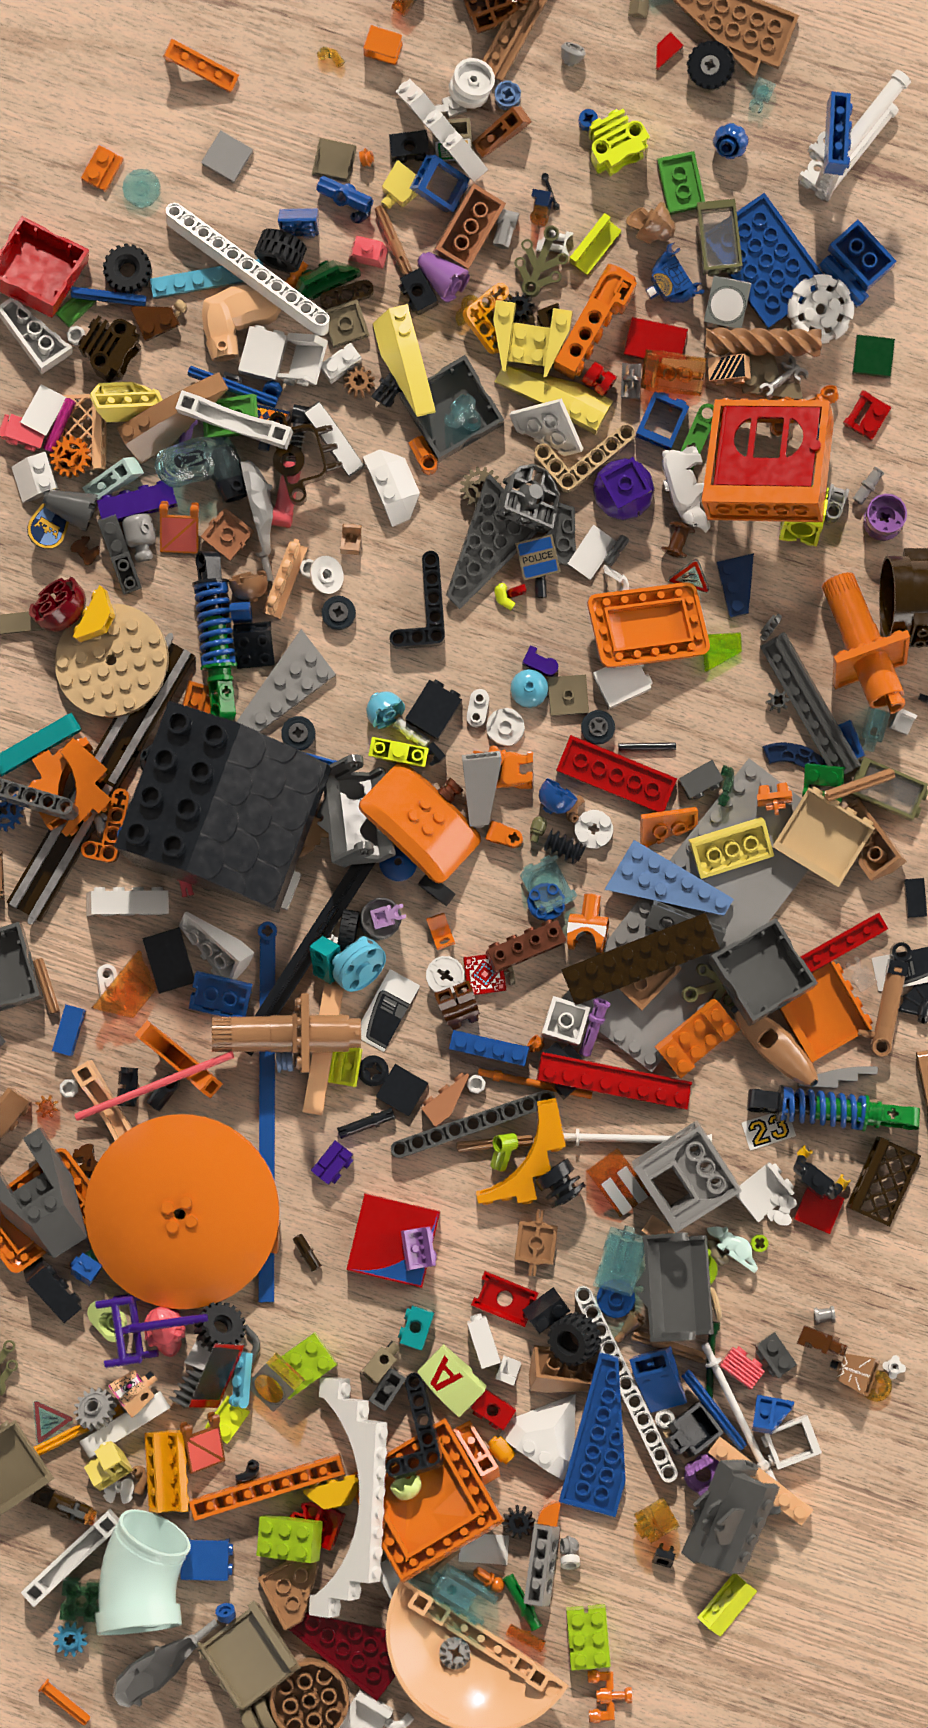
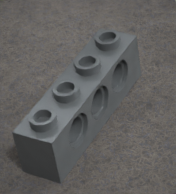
M654 900L645 920V926L650 931L657 932L695 916ZM664 918L671 919L672 923L670 925H664L661 920ZM710 922L718 944L721 946L726 934V928Z

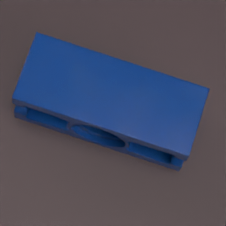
M65 1004L52 1051L73 1056L86 1010Z

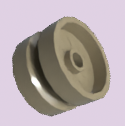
M265 1697L255 1702V1710L251 1706L244 1711L239 1710L245 1728H279L272 1716L270 1703Z

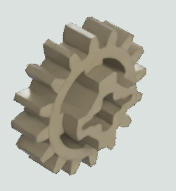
M478 466L476 467V472L470 469L469 476L464 474L463 477L466 481L460 482L464 486V488L460 489V492H465L463 499H469L468 505L473 502L476 508L481 492H478V488L475 485L484 484L486 477L489 474L492 476L493 470L488 473L487 467H484L483 471H480ZM480 475L477 481H470L472 477ZM468 488L474 492V498L470 495Z

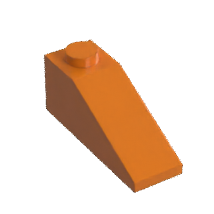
M469 1420L453 1429L483 1484L485 1485L500 1477L498 1465L472 1422Z

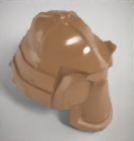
M660 202L654 210L651 208L649 212L644 207L638 208L630 213L626 219L628 226L639 231L636 238L647 244H651L652 241L656 240L667 241L674 237L676 225L664 202Z

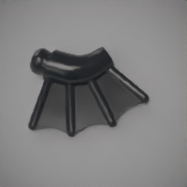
M928 982L913 985L912 990L903 995V1003L898 1010L899 1012L917 1015L918 1022L921 1024L928 1023Z

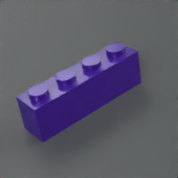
M167 480L158 481L156 485L150 487L149 485H142L138 487V490L131 492L130 490H123L116 496L111 494L100 497L101 500H97L101 519L116 514L118 522L132 515L159 512L161 501H168V509L178 507L173 484L171 481L167 482Z

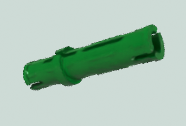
M512 1573L503 1578L502 1580L521 1611L520 1615L524 1616L531 1631L540 1628L542 1623L534 1611L535 1608L533 1605L524 1603L525 1594L514 1574Z

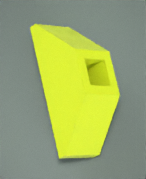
M372 737L368 756L396 764L399 762L409 766L425 767L429 748Z

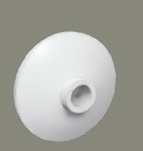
M331 556L318 557L310 568L312 584L321 593L331 594L338 591L342 586L344 579L343 569L335 558Z

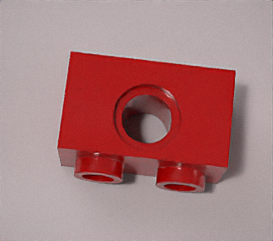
M486 1388L485 1392L471 1406V1409L474 1410L472 1414L481 1420L483 1417L490 1421L489 1425L496 1430H499V1428L504 1430L516 1412V1408ZM490 1405H495L498 1408L496 1415H489L487 1413V1408Z

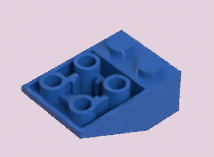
M318 208L280 209L278 215L279 229L295 237L304 236L306 239L319 236Z
M671 1346L636 1355L629 1359L634 1378L650 1413L688 1403Z

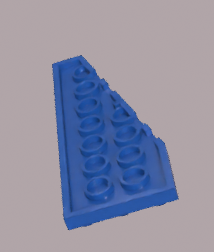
M599 1352L559 1502L616 1517L626 1481L619 1359L617 1356Z

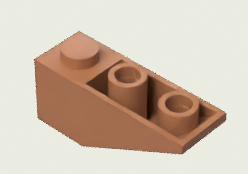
M463 1073L459 1074L453 1079L455 1081L453 1085L449 1087L446 1084L438 1090L439 1095L433 1099L431 1096L423 1102L424 1107L421 1109L435 1127L451 1116L469 1078L468 1073L466 1075Z

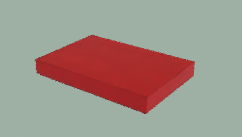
M632 317L624 355L661 363L662 355L682 358L688 329Z

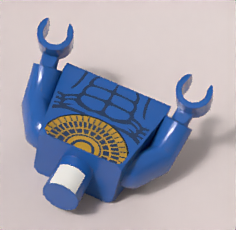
M674 242L670 243L667 246V251L657 259L652 269L651 281L653 285L645 291L650 299L660 294L664 302L685 303L695 297L696 294H703L704 290L697 291V287L702 283L692 284L676 256L672 257V255L680 252V248H677L675 252L672 250Z

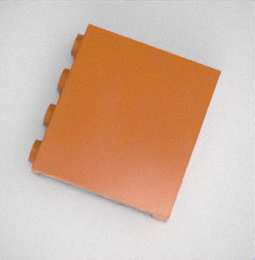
M834 961L812 973L818 982L814 989L779 1009L799 1045L812 1063L858 1037L859 1029H873L871 1027L873 1022L868 1014L864 1015L861 1009L863 1007L862 1002L858 997L855 998L851 992L854 990L849 980H844L842 967L839 963L835 964Z

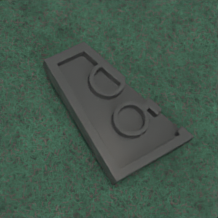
M559 503L554 527L546 532V535L552 534L559 564L573 568L567 563L576 551L575 507Z

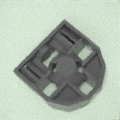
M529 464L517 467L503 479V484H506L500 494L496 514L540 533L552 530L560 500V492L557 489L556 481L551 477L548 470L538 465ZM537 470V474L534 476V479L531 480L533 471ZM553 501L554 505H549L545 502L549 503Z

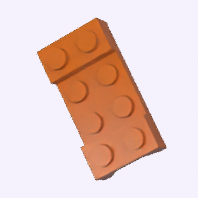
M712 998L654 1047L681 1079L696 1067L694 1064L723 1040L725 1042L729 1040L740 1028L715 998Z

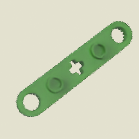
M704 404L699 408L681 451L686 449L687 445L691 446L693 443L697 447L698 453H701L712 425V417L705 419L702 416V410L710 408L713 412L714 406L712 404Z

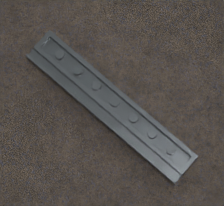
M783 632L760 646L827 766L844 767V775L861 766L787 634Z

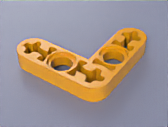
M497 283L490 287L463 311L464 320L490 354L499 353L498 345L496 346L497 348L492 347L494 342H497L496 331L486 315L495 308L496 300L503 301L507 298L509 289L504 283ZM498 289H501V295H498L494 298L492 295L497 293ZM483 298L489 300V308H485L482 305ZM472 311H474V317L471 318L470 314ZM481 325L487 327L488 332L486 335L480 332Z

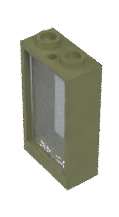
M735 199L697 202L696 214L703 275L708 274V276L713 277L727 272L728 275L737 274L738 271L742 270L743 265Z
M863 757L860 762L861 766L858 767L853 781L889 769L890 767ZM894 770L895 778L893 780L850 794L853 797L912 821L914 817L918 818L922 808L919 805L921 800L925 801L928 795V784Z

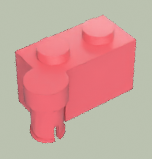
M4 414L0 427V438L17 446V443L24 445V449L32 452L40 451L45 435L22 424V417Z

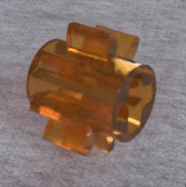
M42 1095V1101L35 1102V1104L39 1105L36 1113L42 1112V1118H45L47 1114L53 1118V1112L59 1111L56 1108V1104L59 1101H52L53 1095H50L48 1099ZM49 1101L52 1109L45 1112L43 1104H47Z

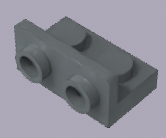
M775 1332L755 1345L758 1348L755 1351L761 1361L765 1359L769 1364L766 1368L772 1377L776 1375L778 1378H781L783 1374L797 1365Z

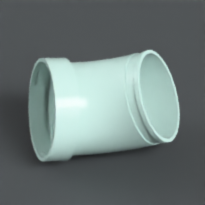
M128 1510L121 1514L108 1542L101 1567L99 1612L95 1614L97 1635L143 1633L170 1629L182 1625L180 1604L176 1603V1587L180 1569L191 1546L188 1537L174 1523L144 1510Z

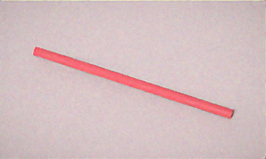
M232 1051L75 1113V1119L79 1121L234 1058V1054Z

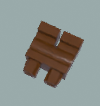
M469 980L453 986L457 998H454L450 987L434 993L447 1026H450L452 1030L462 1026L460 1021L468 1019L469 1023H474L479 1020L478 1015L480 1012ZM462 988L469 989V991L458 994ZM444 995L451 996L448 999L440 1001L441 997Z
M805 1325L797 1341V1344L811 1349L814 1347L821 1350V1353L829 1356L836 1354L844 1357L848 1348L847 1345L839 1342L840 1338Z

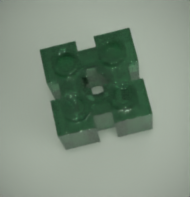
M65 1577L63 1579L62 1596L67 1597L66 1601L64 1600L61 1603L60 1620L76 1621L78 1616L83 1617V1622L96 1623L95 1614L99 1612L100 1579H89L87 1583H81V1578ZM81 1596H84L87 1600L84 1604L81 1603V1600H78Z

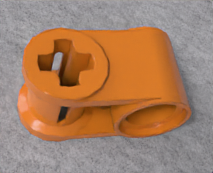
M491 821L485 840L511 848H518L523 843V836L517 829ZM517 834L519 841L512 843L509 837Z

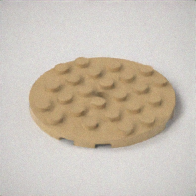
M112 604L115 618L106 634L84 642L76 640L73 637L75 626L78 623L80 624L83 618L81 615L73 625L65 629L59 640L55 655L57 680L66 697L75 706L88 714L102 718H118L130 715L145 707L146 703L157 695L164 684L163 680L169 666V652L166 639L158 625L148 615L128 605ZM111 655L116 656V663L114 665L107 664V660Z

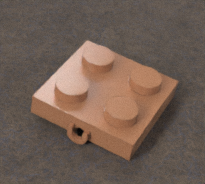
M224 507L219 515L209 522L210 526L200 537L231 562L237 553L246 546V542L255 531Z

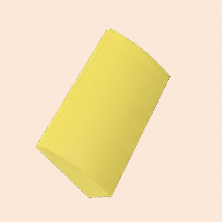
M762 817L688 840L700 879L774 857L767 826Z

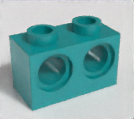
M324 936L310 946L313 975L331 984L335 981L332 961L341 951L340 945Z

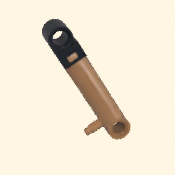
M904 942L894 943L890 948V955L893 960L888 959L886 977L875 1031L858 1030L859 1036L873 1039L870 1044L871 1051L880 1057L887 1056L892 1050L893 1034L904 981L909 967V963H905V961L911 956V948ZM899 946L905 949L903 957L896 955V949ZM880 1041L886 1044L883 1052H878L876 1049V1045Z

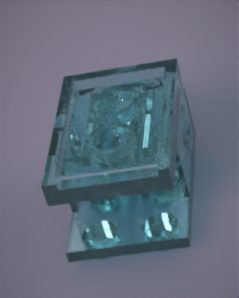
M624 1226L623 1230L614 1227L609 1228L593 1286L629 1297L633 1294L644 1255L643 1236L634 1234L635 1228L630 1226Z
M449 1563L446 1564L441 1574L435 1571L430 1579V1582L434 1584L431 1589L433 1599L442 1605L446 1602L450 1605V1610L458 1615L461 1613L465 1614L467 1620L474 1625L478 1623L483 1625L484 1623L482 1616L469 1609L476 1596L480 1595L494 1605L499 1598L497 1593Z

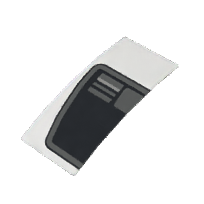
M928 947L911 950L910 958L905 961V963H909L903 987L928 982ZM905 951L896 953V955L898 957H903L905 955ZM890 954L872 958L879 992L883 991L888 959L893 960Z
M390 969L361 1021V1040L384 1052L420 985Z

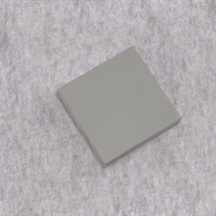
M220 130L201 164L234 183L253 153V149Z

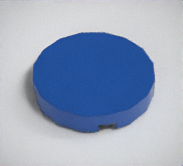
M612 1279L603 1283L599 1288L597 1304L601 1312L606 1316L620 1318L629 1314L633 1309L635 1293L627 1282L620 1279Z

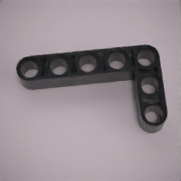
M426 551L422 556L427 627L397 629L391 632L389 637L390 644L395 649L434 647L442 645L445 641L439 556L434 551ZM427 557H435L436 562L433 565H428L425 562ZM430 575H434L438 580L436 583L430 584L427 582V578ZM431 594L438 595L439 600L436 603H431L428 600ZM438 613L440 620L433 622L430 620V615ZM434 632L441 633L442 638L439 641L432 640L431 635ZM416 633L423 636L422 641L418 643L412 640V636ZM401 635L404 638L403 642L400 644L394 643V636Z
M410 1373L406 1376L405 1386L421 1451L391 1459L386 1463V1472L394 1479L431 1471L441 1467L443 1464V1454L426 1384L417 1373ZM413 1379H419L417 1387H411ZM417 1398H424V1403L421 1406L415 1405ZM427 1416L429 1418L428 1423L420 1425V1419ZM432 1435L433 1441L430 1444H425V1437ZM433 1454H437V1461L435 1463H429V1457ZM418 1459L419 1465L412 1469L410 1467L411 1461ZM396 1464L400 1465L399 1472L392 1474V1467Z

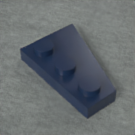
M754 553L716 562L729 618L749 614Z

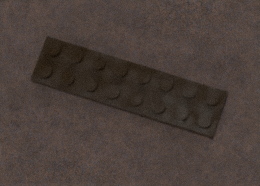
M705 912L563 968L561 971L576 1006L719 950L720 946Z

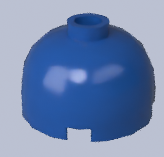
M547 778L541 785L538 795L540 802L544 805L542 809L551 815L553 812L564 814L570 811L576 804L577 797L567 788L565 790L560 787L558 782Z

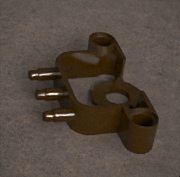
M275 412L269 418L270 421L280 418L284 421L283 425L288 426L286 417L281 412ZM303 424L291 427L293 434L303 431H312L315 434L324 464L323 471L320 474L304 478L295 484L288 483L287 476H294L303 469L305 463L304 455L297 446L291 444L288 445L287 450L276 446L277 450L273 456V465L278 473L284 475L290 500L296 506H301L307 501L304 485L318 482L325 478L327 472L343 467L341 461L326 464L324 453L338 449L337 443L321 446L319 435L332 431V425L315 428L313 425ZM287 453L293 454L296 458L295 465L289 468L284 467L281 463L282 457ZM295 492H302V499H294L293 495Z

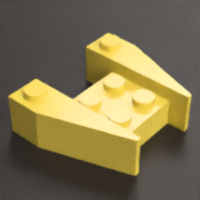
M496 300L493 320L502 371L507 372L508 361L544 366L543 377L547 378L557 355L570 333L573 311L553 308L551 327L548 328L514 323L516 303Z

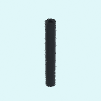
M676 742L618 743V751L676 750Z

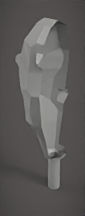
M247 460L241 462L242 473L262 552L256 553V556L261 558L263 570L266 572L268 581H272L274 578L268 555L271 553L270 530L273 519V505L270 490L273 486L266 482L259 468L253 462Z
M212 1620L194 1635L191 1634L161 1647L155 1646L154 1650L147 1652L137 1661L129 1664L115 1679L113 1697L116 1702L125 1707H130L134 1704L140 1707L142 1699L159 1691L176 1675L192 1651L198 1648L197 1643L219 1626L216 1620Z

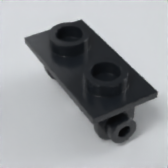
M121 1067V1071H118V1084L123 1085V1089L118 1088L117 1097L137 1089L138 1068ZM136 1098L121 1103L118 1106L135 1107Z

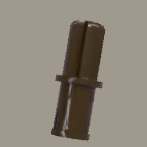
M303 1234L295 1236L293 1242L301 1253L300 1257H303L309 1266L310 1271L313 1272L316 1268L321 1267L322 1264H320L314 1254V1249L309 1246Z

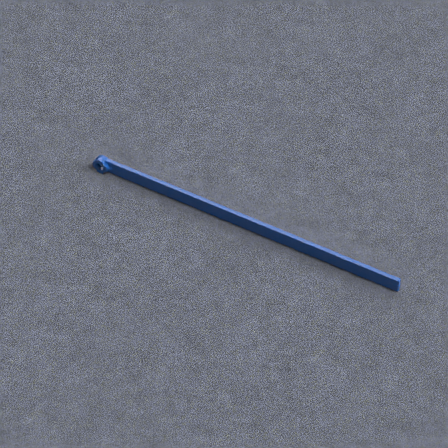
M268 921L263 922L258 927V935L260 936V1007L275 985L276 936L278 931L275 924ZM266 926H270V929L273 930V933H270L268 937H266L265 933H262ZM259 1052V1153L266 1161L274 1181L275 1052ZM270 1253L267 1261L259 1271L258 1302H274L275 1253Z

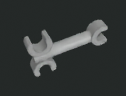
M793 356L789 357L791 365H787L784 361L782 362L781 367L786 371L772 383H764L760 386V393L764 390L769 391L766 394V399H770L773 396V391L792 376H794V381L797 384L801 383L799 375H803L806 379L808 378V371L800 368Z

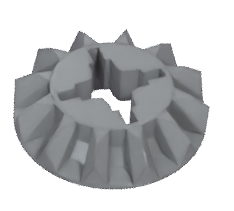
M451 1637L442 1643L439 1656L441 1662L446 1667L460 1669L470 1660L471 1651L468 1643L462 1638ZM456 1647H458V1653H460V1655H462V1657H461V1656H459V1657L456 1656V1657L453 1659V1658H452L453 1654L450 1653V1651H448V1649H449V1650H451V1649H452V1650H455Z

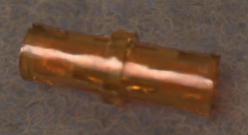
M510 1624L506 1632L507 1636L521 1642V1645L530 1646L539 1652L542 1651L546 1643L545 1640L531 1634V1631H525L513 1624Z

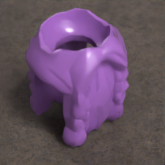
M700 1454L695 1460L686 1464L684 1479L687 1485L698 1493L699 1496H702L708 1490L719 1461L707 1454ZM704 1467H708L711 1471V1478L706 1482L699 1481L696 1478V1472Z

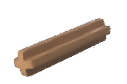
M39 958L34 960L33 964L49 1013L55 1014L60 1009L44 960Z

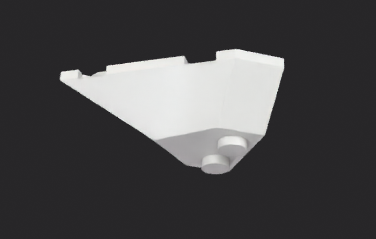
M576 1393L511 1418L505 1429L499 1434L519 1452L561 1480H564L575 1443Z

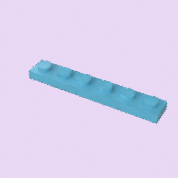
M256 259V261H257L258 263H260L262 266H264L263 263H262L259 259ZM223 266L150 279L154 299L245 283Z

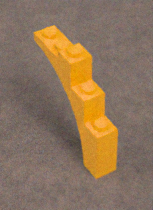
M556 1098L537 1101V1132L526 1158L513 1173L501 1182L489 1188L476 1191L478 1204L489 1205L494 1200L499 1199L501 1201H508L513 1199L514 1196L517 1197V1202L522 1204H530L533 1200L537 1199L532 1177L536 1176V1178H539L551 1170L547 1151L558 1152L563 1147H566Z

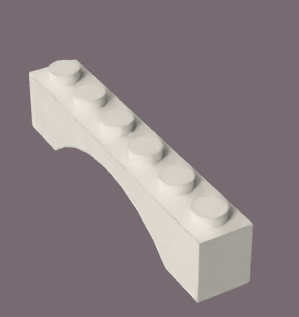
M183 390L175 408L182 415L287 450L293 434V430L289 426L231 410Z
M109 1509L21 1591V1594L33 1607L112 1535L119 1520L117 1515Z

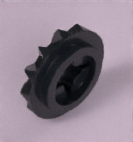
M376 1055L365 1057L360 1063L358 1074L360 1080L368 1086H378L385 1082L389 1074V1067L386 1061ZM376 1062V1069L382 1073L374 1074V1077L370 1079V1072L365 1067L372 1068Z

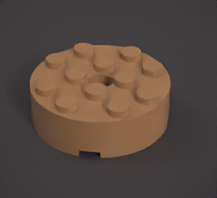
M319 1658L296 1660L301 1668L271 1690L270 1708L276 1724L279 1728H339L347 1715L350 1701L349 1687L345 1677L338 1669L325 1660ZM307 1695L313 1696L315 1703L307 1704L304 1698Z

